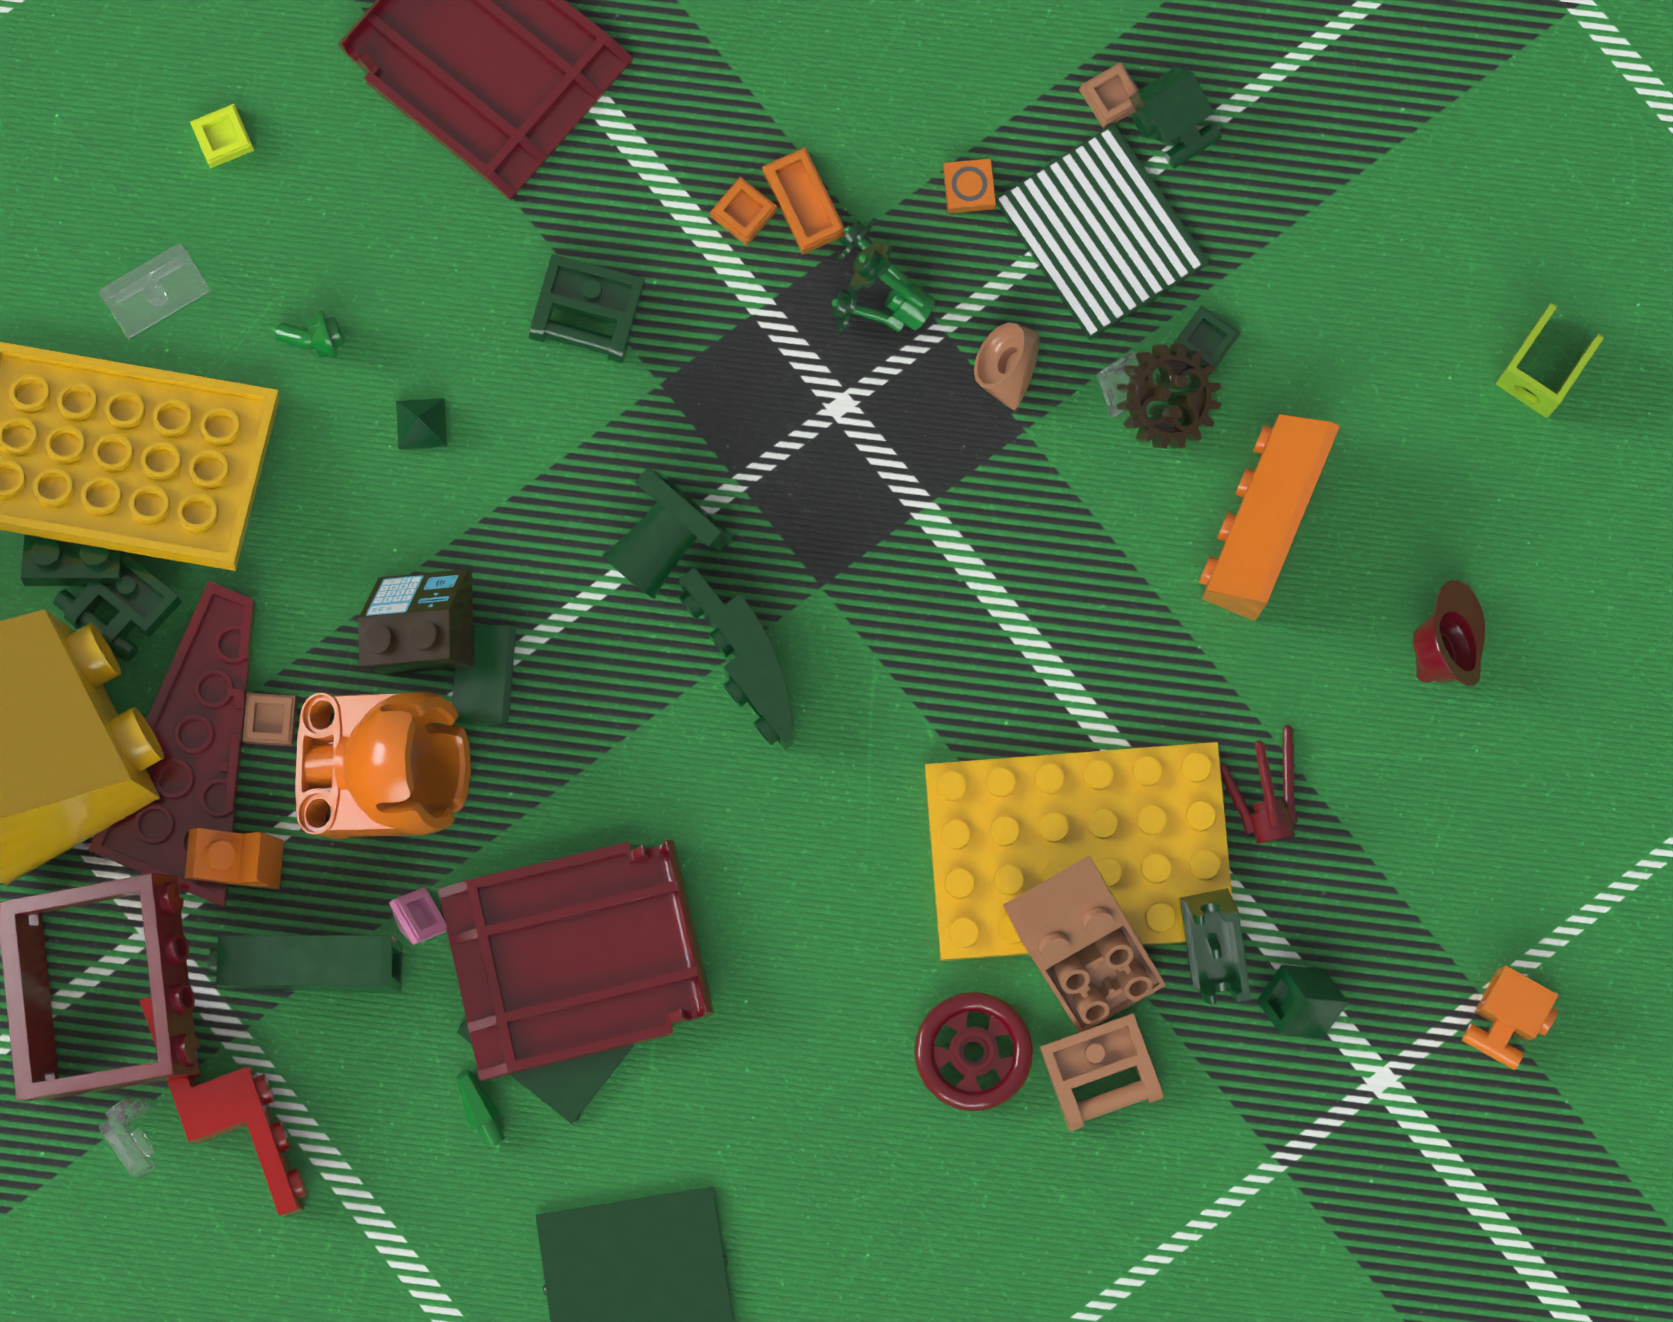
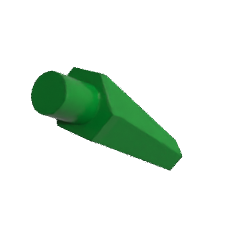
M466 1070L458 1074L456 1079L469 1127L478 1128L487 1147L499 1143L505 1137L495 1119L499 1114L497 1108L470 1071Z

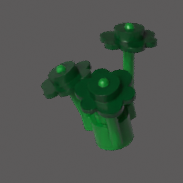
M875 217L866 226L858 220L852 227H845V235L839 241L846 247L837 257L839 261L855 245L862 250L854 261L853 269L855 274L847 290L840 289L836 298L832 301V317L838 318L836 332L842 334L844 328H847L851 314L886 324L896 332H899L904 324L915 331L926 321L935 304L934 297L923 291L920 285L910 280L892 263L889 255L893 248L890 244L885 243L882 245L880 242L871 244L864 238L866 233L878 221ZM877 278H880L892 288L885 301V307L890 309V313L887 314L856 304L858 289L863 286L869 288L874 285Z

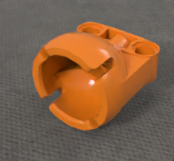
M320 692L306 699L301 709L295 782L297 822L301 829L308 834L342 840L348 837L425 835L448 828L455 821L453 813L462 809L465 803L471 773L470 748L467 734L461 726L452 725L459 716L454 705L442 696L431 692L336 696ZM334 711V712H335L334 720H333L332 724L330 725V717H331L332 712ZM431 723H440L445 725H434ZM331 808L330 819L326 822L327 811Z

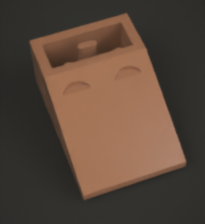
M1090 855L1003 905L1021 942L1079 1033L1093 1028L1166 986Z

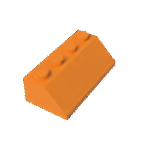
M1279 414L1273 427L1263 425L1253 449L1254 452L1261 454L1255 471L1248 468L1245 469L1235 492V495L1243 498L1236 515L1227 512L1216 538L1225 542L1219 558L1209 556L1198 583L1206 585L1202 600L1256 621L1268 603L1340 425L1328 421Z

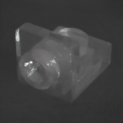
M128 1097L105 1113L109 1120L98 1128L131 1177L140 1179L156 1168L149 1158L150 1155L155 1153V1150L139 1127L131 1131L129 1126L149 1113L153 1108L147 1100L140 1098L133 1102L131 1097Z

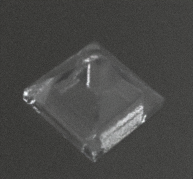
M1130 352L1097 373L1109 414L1112 417H1116L1125 411L1118 410L1117 404L1127 400V393L1119 391L1117 385L1129 383L1130 377L1123 369L1125 366H1139L1136 357L1137 352Z

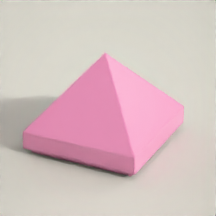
M425 887L389 902L399 931L413 945L447 931L445 920Z

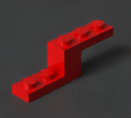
M150 996L140 1000V1004L157 1050L152 999ZM198 1062L199 1075L167 1080L188 1142L197 1144L247 1125L278 1216L286 1217L304 1210L301 1198L308 1196L306 1186L299 1169L290 1170L284 1151L291 1149V1144L282 1121L274 1123L268 1104L275 1102L265 1074L258 1076L254 1068L245 1067L197 1085L195 1078L202 1076Z

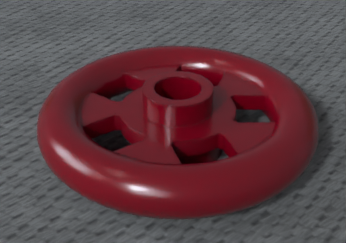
M966 992L941 1001L926 1015L916 1035L914 1056L917 1071L922 1082L938 1100L959 1110L984 1111L1004 1104L1024 1085L1032 1066L1033 1043L1025 1021L1010 1004L990 994ZM968 1012H980L990 1015L988 1029L967 1027ZM944 1025L957 1031V1034L951 1040L949 1050L935 1045L937 1035ZM1010 1035L1013 1044V1056L999 1058L998 1044L995 1037ZM977 1043L982 1047L983 1055L980 1060L970 1061L965 1057L964 1048L967 1044ZM947 1062H951L954 1068L964 1075V1078L956 1086L950 1084L940 1073V1070ZM994 1068L1001 1081L989 1089L981 1090L976 1077L984 1075Z

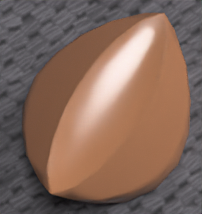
M1009 322L1000 325L988 335L976 356L974 366L976 382L1014 411L1026 393L1035 368L1040 343L1039 332L1016 323Z

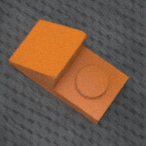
M203 828L189 829L185 878L274 890L280 889L284 840L263 832L240 834Z

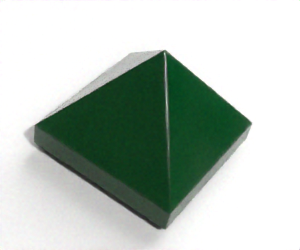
M444 398L396 401L399 450L447 447Z

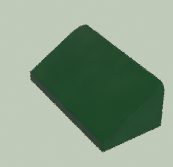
M473 625L474 667L455 668L452 704L459 715L455 722L475 726L508 723L516 626Z

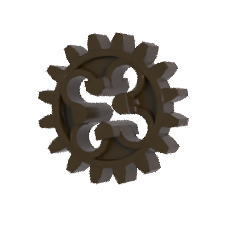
M1167 344L1153 345L1152 354L1150 352H1138L1136 357L1139 366H1125L1123 369L1130 377L1129 383L1117 385L1119 391L1127 393V400L1117 404L1118 410H1129L1130 416L1123 423L1125 428L1139 427L1136 439L1140 442L1152 440L1154 448L1167 449L1169 444L1171 448H1185L1186 439L1189 441L1201 440L1202 436L1198 427H1213L1214 422L1207 415L1209 409H1220L1221 403L1211 399V393L1221 388L1220 383L1209 382L1207 378L1214 371L1213 365L1199 366L1202 353L1199 351H1188L1186 353V347L1182 344H1171L1170 348H1168ZM1156 368L1160 371L1161 374L1156 375L1155 382L1157 383V385L1153 381V373L1156 370ZM1186 376L1190 377L1191 386L1187 391L1170 393L1169 388H1183L1188 385L1189 378ZM1168 401L1170 405H1154L1151 407L1149 415H1152V417H1148L1146 409L1150 402ZM1181 408L1184 410L1185 419L1182 424H1180L1177 419L1182 418L1183 411L1181 410Z

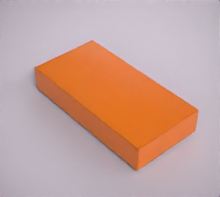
M806 147L762 166V172L802 255L845 235V228Z

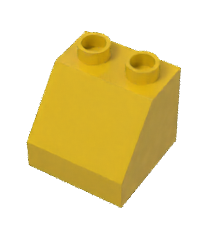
M45 609L0 621V883L4 885L11 883L160 798L146 768L164 759L162 748L153 730L135 707L118 715L103 686L106 682L121 675L119 664L107 641L92 623L74 631Z

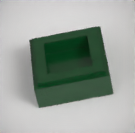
M1201 305L1173 344L1185 345L1186 353L1188 351H1199L1202 353V357L1198 365H1213L1215 370L1239 337L1240 332Z

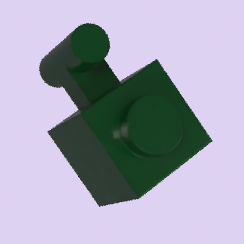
M1175 67L1129 97L1136 110L1132 113L1133 121L1143 136L1166 144L1174 139L1177 140L1178 144L1164 153L1165 159L1173 169L1222 138L1219 129L1213 122L1199 131L1196 127L1197 124L1214 114V111L1194 73Z

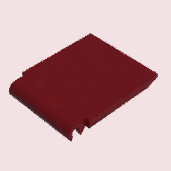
M376 0L338 43L339 48L368 73L364 79L369 87L510 201L633 61V57L611 36L566 0Z
M665 840L663 845L653 848L640 846L632 851L629 842L466 880L438 889L480 1081L674 1035L672 1025L700 1019L714 1013L673 840Z

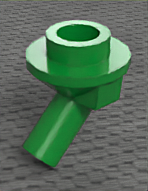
M323 310L318 311L315 316L305 319L308 330L286 323H281L276 328L275 337L277 341L302 349L315 348L319 358L326 356L337 357L336 346L344 344L336 318L327 319Z

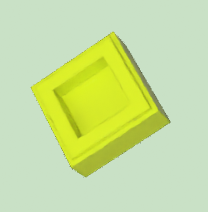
M235 104L190 121L210 169L254 151Z

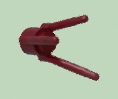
M1285 725L1283 727V802L1282 798L1276 799L1263 741L1258 740L1255 742V750L1265 802L1253 804L1255 814H1251L1227 766L1224 763L1220 764L1221 777L1242 818L1245 834L1254 832L1257 844L1295 836L1293 824L1298 823L1294 806L1293 729L1290 725Z

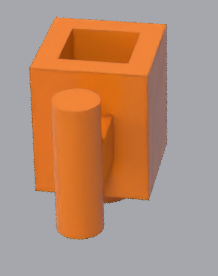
M1503 966L1496 970L1474 1011L1476 1014L1492 1022L1489 1031L1486 1032L1471 1023L1465 1031L1462 1041L1515 1070L1521 1062L1524 1053L1507 1044L1512 1034L1524 1041L1535 1039L1538 1033L1545 1036L1552 1027L1559 1012L1553 1008L1558 994L1512 968Z

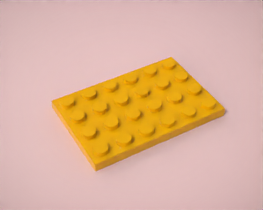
M0 342V530L236 571L280 400L279 391Z
M1218 742L925 764L924 766L940 961L1029 955L1003 905L1089 855L1143 946L1185 943L1180 897L1227 888L1232 896Z

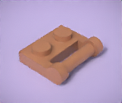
M1134 1013L1039 1047L1064 1120L1070 1132L1083 1128V1122L1140 1101L1147 1099L1150 1104L1163 1099L1158 1078ZM1136 1067L1140 1081L1076 1103L1072 1092L1073 1088Z

